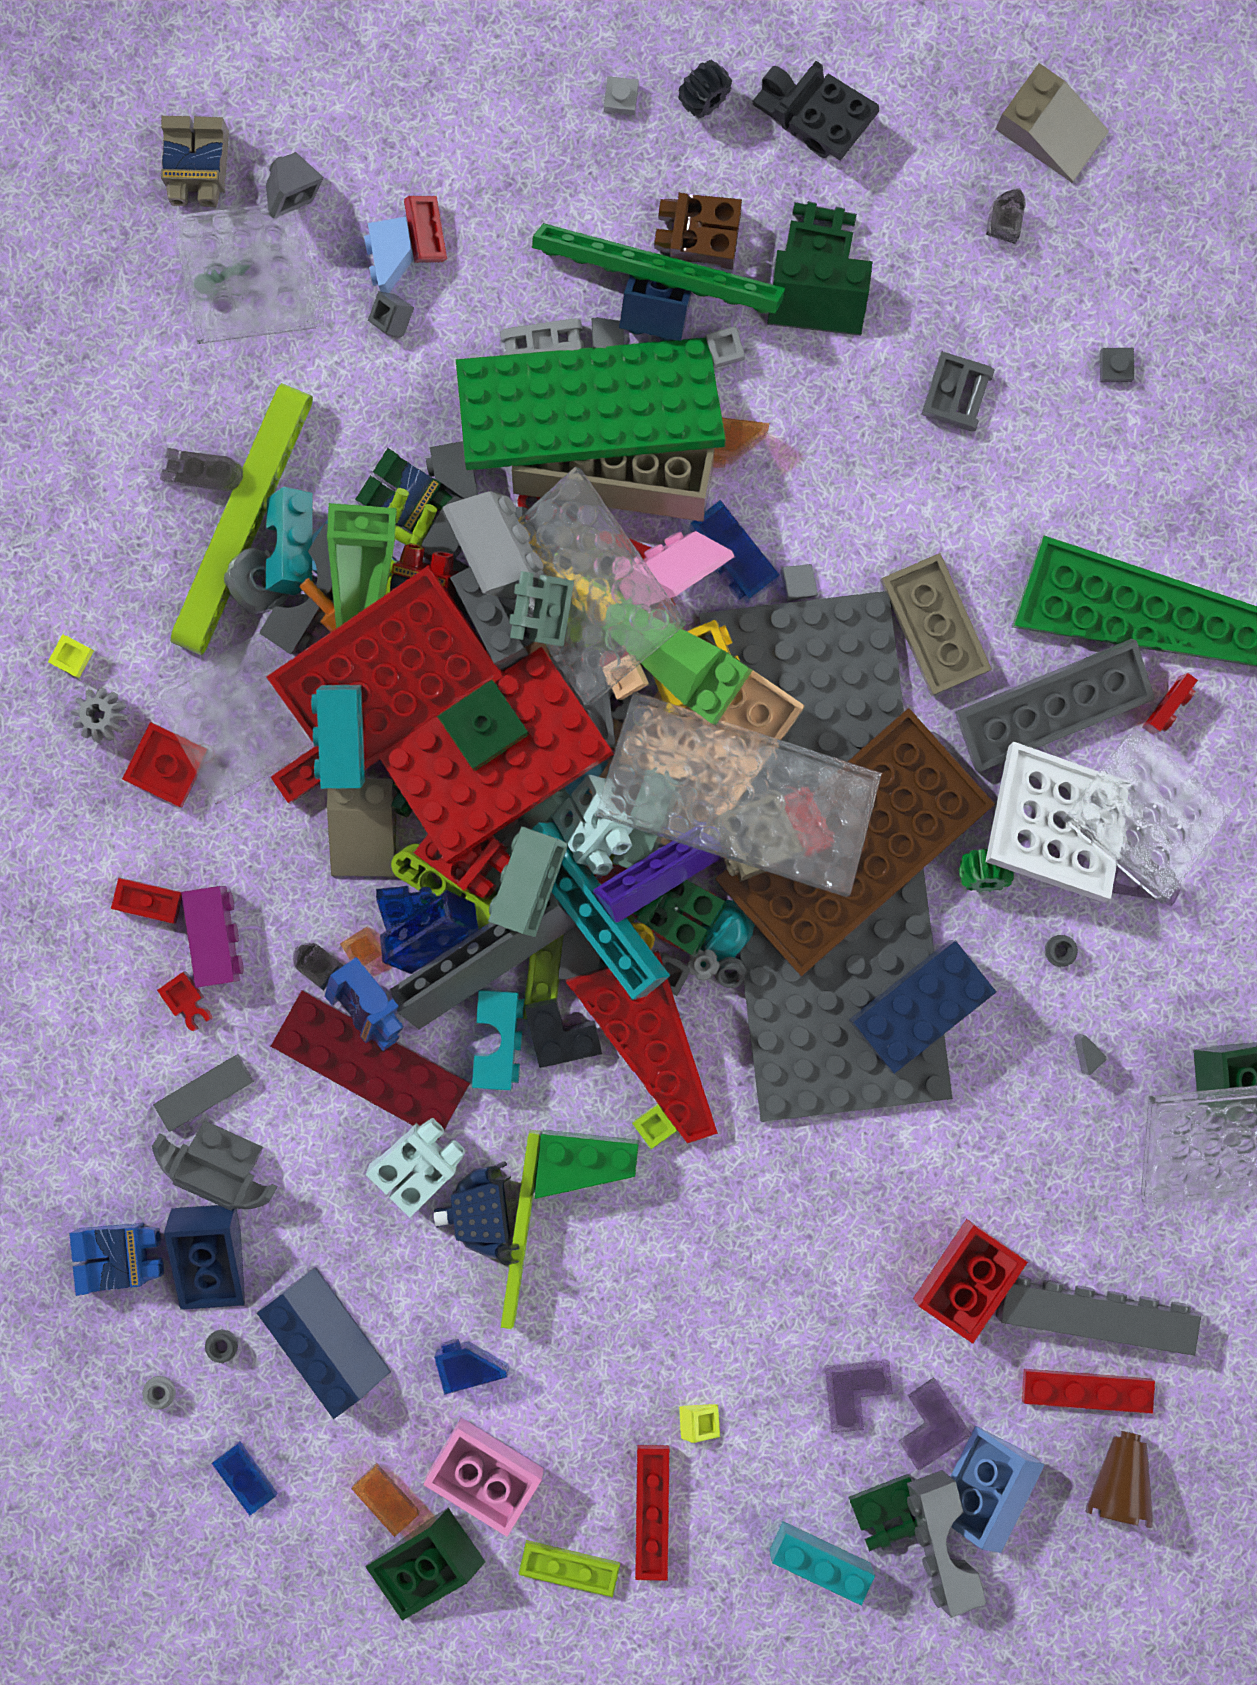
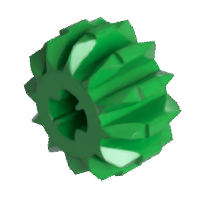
M983 848L982 850H972L970 853L962 856L959 877L961 878L962 885L967 890H977L980 893L993 890L1001 891L1003 887H1009L1012 885L1015 872L985 862L988 849Z

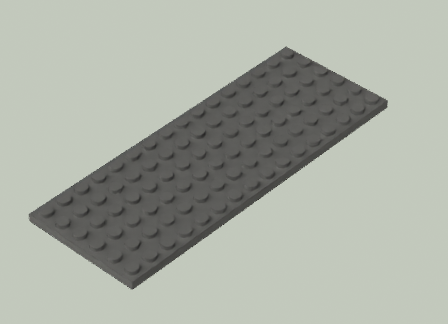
M886 591L699 613L700 626L712 620H716L720 627L726 625L733 642L727 645L732 656L738 655L742 663L805 705L803 711L734 809L775 793L778 798H781L807 787L811 794L904 712L891 604ZM712 633L704 636L716 644ZM786 747L798 749L805 758L804 771L800 776L791 780L779 777L773 768L774 756L779 750ZM785 758L783 766L790 770L794 768L795 762L792 758ZM924 868L802 976L792 968L754 925L752 937L740 951V959L746 966V976H743L761 1122L953 1099L945 1034L893 1074L885 1067L849 1021L851 1017L934 952Z

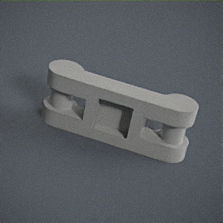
M574 318L503 329L500 331L501 342L505 343L506 350L503 355L585 348V343L580 338V332L582 331L581 320ZM558 334H567L568 342L559 343ZM526 339L527 348L518 349L517 341Z

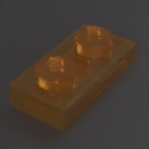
M378 1463L352 1485L351 1489L394 1537L420 1513V1510Z

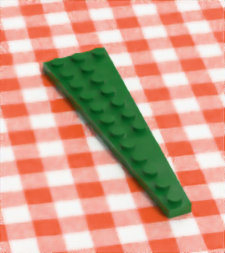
M1045 535L1041 537L1012 628L1112 644H1120L1134 639L1137 640L1139 648L1257 667V606Z

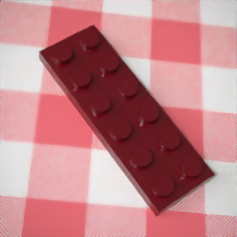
M301 990L270 1047L412 1126L416 1123L421 1126L431 1118H434L445 1130L471 1082L397 1041L384 1051L381 1050L373 1039L365 1043L360 1037L361 1032L353 1024L352 1016L311 993Z

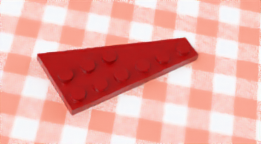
M659 950L653 951V954L663 965ZM608 966L567 979V985L574 991L583 1003V1006L592 1015L628 1066L635 1072L688 1144L718 1134L668 978L647 996L637 999L630 997Z

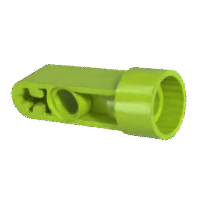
M409 844L393 857L391 868L398 878L464 919L465 924L478 931L490 923L488 922L490 917L489 907L493 898L498 894L496 891L487 900L473 893L470 894L463 891L413 853L420 844ZM432 873L437 874L441 878L442 884L434 881ZM463 892L467 894L465 899L461 898Z

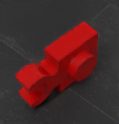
M183 971L157 990L174 1016H179L184 1012L186 1015V1026L191 1031L199 1029L194 1022V1017L197 1014L202 1015L206 1022L212 1020L210 1011L197 1004L204 996L198 988H195V983L186 971Z

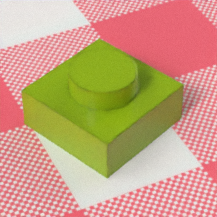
M658 1103L632 1121V1124L650 1149H653L677 1131Z

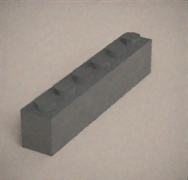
M551 892L536 937L524 935L491 922L391 988L392 998L399 1006L397 1012L420 1030L577 925Z
M1019 1275L996 1310L997 1319L1005 1324L1193 1356L1196 1354L1201 1316L1192 1311L1191 1306L1188 1304L1171 1302V1307L1159 1305V1300L1140 1296L1139 1301L1128 1300L1126 1294L1115 1291H1107V1296L1095 1294V1289L1079 1285L1075 1286V1290L1064 1289L1062 1283L1051 1280H1044L1043 1285L1031 1283V1278Z

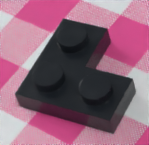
M557 998L525 1005L539 1068L602 1054L595 1020L563 1027Z

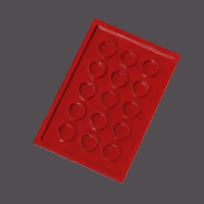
M428 565L276 669L266 678L312 742L313 728L318 727L317 714L312 713V694H316V690L321 685H361L365 770L380 760L379 754L446 711L491 679L495 683L504 675L501 669L494 664L486 647Z
M542 646L502 672L504 676L495 682L530 735L475 772L437 716L378 755L448 864L614 754Z

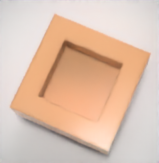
M630 654L604 669L617 699H624L649 685L636 655Z

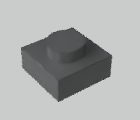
M1102 348L1100 350V382H1132L1134 380V348Z

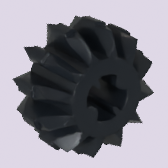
M712 59L705 63L702 62L695 70H691L689 76L684 78V83L678 90V99L682 102V106L687 112H690L698 119L702 118L705 115H710L714 109L719 108V105L726 100V95L732 89V79L723 66H720Z

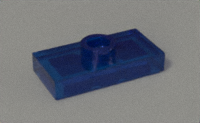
M241 1441L211 1463L249 1516L278 1494Z

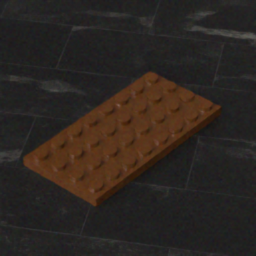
M907 708L811 793L835 843L832 849L805 860L802 855L797 856L741 882L737 875L731 876L726 868L715 880L792 968L802 976L995 804L912 710Z

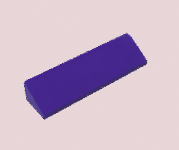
M699 824L593 889V892L610 917L616 923L620 922L722 857L719 840Z

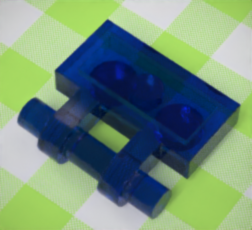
M409 886L376 889V901L387 935H405L409 932H418L419 924H424L431 932H438L441 929L442 915L437 908V896L432 892L431 888L422 887L419 892L413 893L410 892Z

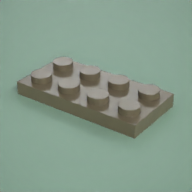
M941 553L881 578L880 581L890 598V604L931 696L992 670Z

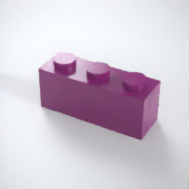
M226 886L181 892L195 988L240 981L239 974H243L244 966L241 955H236L235 943L239 942V932L236 923L232 924L230 911L234 910L232 892H227Z

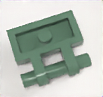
M521 571L519 584H515L514 594H517L514 614H510L509 624H512L510 638L523 640L525 627H530L529 641L564 646L574 581L540 575L537 588L532 587L534 573ZM530 597L536 598L533 618L527 617Z

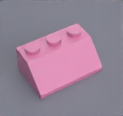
M680 531L664 540L666 546L663 547L662 544H659L644 552L646 556L644 560L640 556L625 564L626 571L615 577L626 600L644 609L677 596L735 556L731 550L697 531L685 536Z

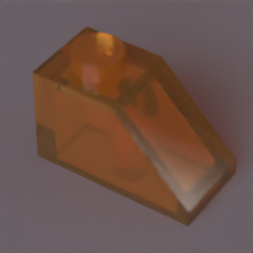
M722 417L726 441L725 447L715 448L714 468H724L725 464L732 465L767 437L770 423Z

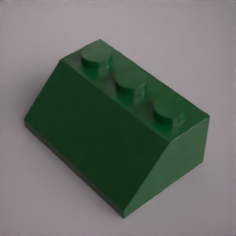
M777 250L772 285L783 287L785 291L783 300L776 313H768L767 325L861 336L870 290L873 261Z

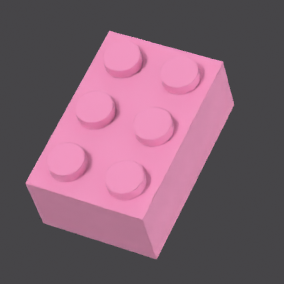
M461 1417L429 1469L423 1485L508 1537L542 1481L544 1468Z

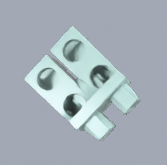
M587 775L571 794L573 798L568 797L552 818L566 843H568L570 850L573 852V858L576 863L588 865L593 874L605 876L613 868L609 858L610 855H622L633 846L628 835L632 832L634 826L631 821L626 820V813L618 805L613 795L616 788L612 780ZM590 788L592 795L585 794L586 790ZM570 810L573 813V817L566 816Z
M431 1118L421 1126L416 1123L409 1132L404 1134L383 1155L373 1160L366 1172V1176L386 1195L391 1191L389 1198L409 1218L455 1174L456 1166L465 1154V1149L454 1139L443 1149L435 1142L444 1133V1129L434 1118Z

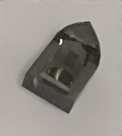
M1020 188L1008 190L995 199L989 210L986 229L987 236L1016 244L1021 234L1026 199Z
M313 942L303 943L295 947L293 953L295 969L323 991L328 986L330 975L344 966Z

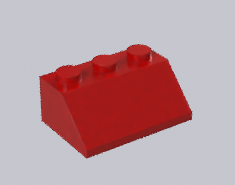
M966 1219L913 1297V1300L921 1309L973 1344L1028 1261L972 1221Z

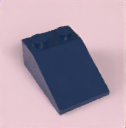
M219 1205L171 1208L164 1236L180 1310L244 1306L242 1242L237 1209L233 1208L230 1211Z

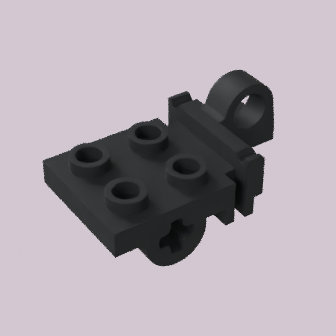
M818 61L813 63L797 85L785 70L778 66H772L762 79V90L752 101L753 106L780 122L783 129L787 130L790 126L793 136H796V134L802 136L806 146L819 157L827 158L829 155H832L840 161L879 113V104L829 73L824 78L823 65Z

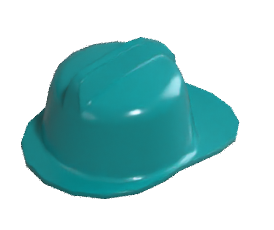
M724 900L727 906L713 929L704 923L701 925V927L710 932L701 950H712L717 956L716 961L725 957H735L753 935L754 923L733 900ZM702 961L700 966L706 967V962Z

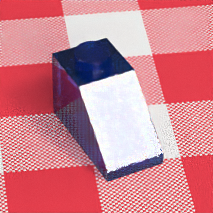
M459 1339L446 1341L440 1345L441 1349H437L434 1356L444 1395L508 1377V1363L470 1341L460 1343Z

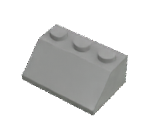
M488 491L449 503L443 507L444 513L483 594L516 600L517 594H514L515 584H519L521 571L534 573L532 587L538 586L539 576L544 575L542 571L543 563L540 557L533 552L528 542L530 539L529 534L524 526L519 523L515 515L516 507L508 496Z

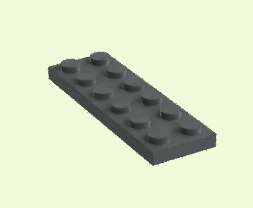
M1130 639L955 712L974 769L979 773L1005 762L1008 746L1013 742L1037 749L1155 700V696L1137 640Z

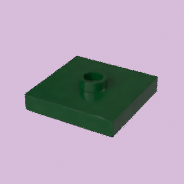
M492 679L437 716L474 772L530 735Z

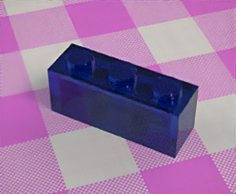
M721 500L705 511L703 522L693 520L690 523L689 530L691 532L697 531L733 552L735 557L714 571L718 575L725 574L731 582L728 587L738 600L744 598L749 603L778 580L780 574Z
M448 890L444 891L380 935L382 963L409 974L416 972L478 931L475 903Z

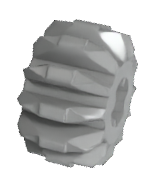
M99 688L96 694L90 689L86 690L87 700L79 697L75 699L76 703L81 706L80 710L73 709L71 711L72 715L80 717L73 723L74 728H83L81 736L86 739L92 736L93 741L97 743L102 741L103 736L106 740H114L112 730L122 733L124 729L118 725L119 720H128L127 715L119 713L126 708V704L124 702H117L119 695L115 692L108 694L104 688ZM95 712H105L104 718L95 719Z

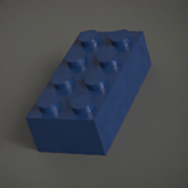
M948 940L851 1017L849 1021L885 1067L895 1074L997 991L956 940Z

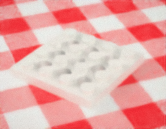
M1013 742L1008 746L985 862L1104 903L1111 899L1130 783ZM1029 776H1034L1041 783L1040 790L1030 785ZM1059 786L1065 787L1068 790L1070 800L1060 796L1058 792ZM1088 796L1096 799L1099 804V810H1094L1089 806ZM1024 804L1033 808L1036 814L1035 819L1026 816L1023 810ZM1053 815H1058L1065 822L1064 829H1060L1054 824ZM1083 825H1087L1092 829L1094 839H1089L1084 835ZM1019 833L1027 836L1030 841L1029 848L1020 845L1018 842ZM1048 844H1053L1057 847L1060 853L1059 858H1054L1049 854ZM1078 854H1082L1089 861L1088 869L1083 868L1078 863Z

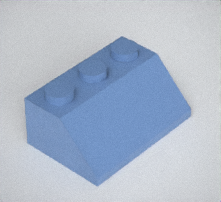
M975 1426L950 1476L956 1481L963 1513L953 1522L951 1527L981 1550L1001 1553L1045 1464L1021 1448Z

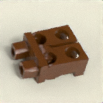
M680 192L678 193V199H660L658 219L674 222L673 230L656 228L654 249L671 253V258L687 262L721 265V268L733 270L742 211V199L702 195L688 196L687 193Z

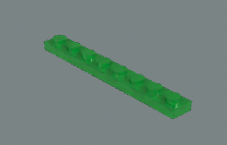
M545 223L540 226L532 239V248L541 250L546 255H560L571 258L579 264L589 263L601 266L602 269L608 272L619 271L630 274L638 280L649 279L660 282L668 288L689 290L697 296L719 298L730 305H745L752 307L760 313L775 314L784 296L785 288Z

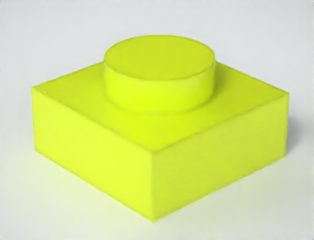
M62 634L48 663L80 678L94 650Z

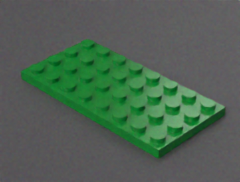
M706 337L683 339L681 341L671 340L614 345L595 349L591 347L578 350H556L455 359L466 470L725 447L726 438L712 355Z

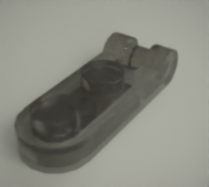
M167 448L165 458L168 459L166 469H162L160 480L176 485L232 491L241 483L243 469L239 462L227 456ZM180 463H184L182 473H178Z

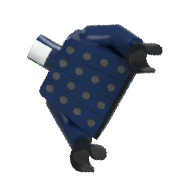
M502 1161L494 1166L474 1169L459 1181L456 1190L451 1194L452 1206L435 1208L434 1221L436 1228L454 1226L456 1241L463 1242L466 1248L485 1257L498 1259L503 1265L518 1263L519 1260L513 1259L510 1252L520 1249V1246L517 1243L503 1244L509 1243L511 1238L504 1182L510 1180L511 1176L504 1177L501 1174L500 1168L507 1166V1163Z

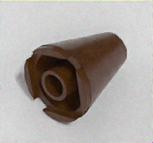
M1121 1431V1437L1113 1436L1087 1502L1086 1513L1092 1514L1093 1508L1100 1510V1517L1139 1526V1519L1146 1520V1528L1153 1527L1147 1443L1140 1442L1141 1435Z

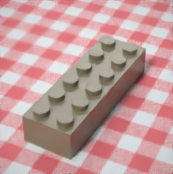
M715 448L512 466L513 494L703 522L713 474Z

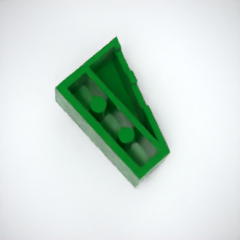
M543 1129L534 1199L635 1177L639 1140Z

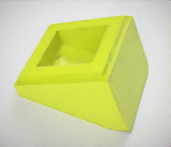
M718 1404L679 1407L680 1431L683 1440L696 1443L720 1437Z

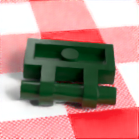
M808 201L807 204L794 202L792 215L804 217V222L791 220L785 251L849 258L853 232L841 230L842 225L854 227L857 214L845 212V208L835 207V210L819 207L816 202ZM814 219L831 222L832 227L813 225Z
M909 1474L848 1497L861 1531L870 1527L875 1529V1535L865 1538L869 1552L880 1547L882 1550L892 1547L890 1543L909 1537V1539L916 1538L915 1527H918L916 1519L912 1520L911 1511L907 1503V1497L910 1496L907 1483L912 1482ZM901 1516L903 1524L885 1530L883 1522Z

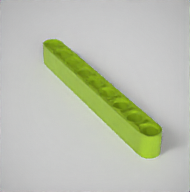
M283 383L276 389L175 622L170 637L171 643L199 655H203L207 650L231 594L229 588L224 583V574L228 571L232 559L252 546L267 511V498L274 494L312 407V395Z

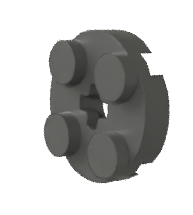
M256 548L244 550L232 559L228 571L224 574V583L229 588L231 595L250 614L270 612L275 606L282 605L289 596V594L266 590V559L273 554V552L268 550L264 552L255 550ZM253 575L256 577L261 575L264 580L261 584L264 588L255 584Z

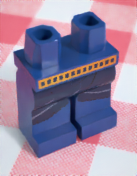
M357 957L330 975L324 997L332 1006L340 1001L353 1017V1024L361 1032L360 1037L365 1043L373 1039L381 1050L384 1051L398 1041L400 1037L398 1034L404 1027L395 1016L399 1006L393 999L388 1002L386 993Z
M144 1223L82 1227L69 1233L72 1262H80L73 1266L75 1296L111 1289L140 1287L146 1282L164 1275V1262L162 1258L147 1259L146 1248L161 1245L160 1228L144 1227Z

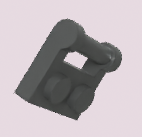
M941 351L921 415L956 425L967 431H976L979 420L976 418L987 383L992 380L995 369L991 366ZM971 374L976 379L965 414L956 411L967 375Z

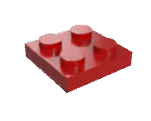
M150 722L122 780L182 808L210 750Z

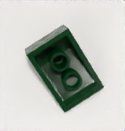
M1257 1042L1218 1045L1193 1050L1198 1114L1230 1118L1257 1112Z
M446 1508L406 1535L365 1567L403 1621L467 1584L486 1561L451 1510Z

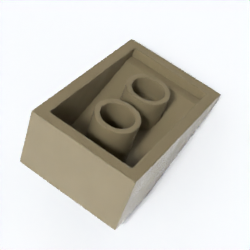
M1038 63L1002 113L995 130L1071 183L1076 179L1109 132L1106 126L1068 83L1040 63Z
M365 778V783L361 788H327L331 876L395 877L391 868V861L396 855V812L391 807L397 791L392 786L394 783L393 779Z

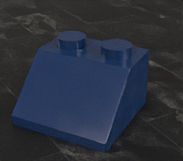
M630 275L623 296L619 328L636 335L644 333L658 336L665 341H681L692 291L682 288H668L660 282L649 279L638 280Z

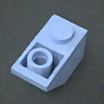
M406 217L368 223L370 235H364L367 254H373L375 266H369L373 286L378 285L381 292L390 293L414 260Z

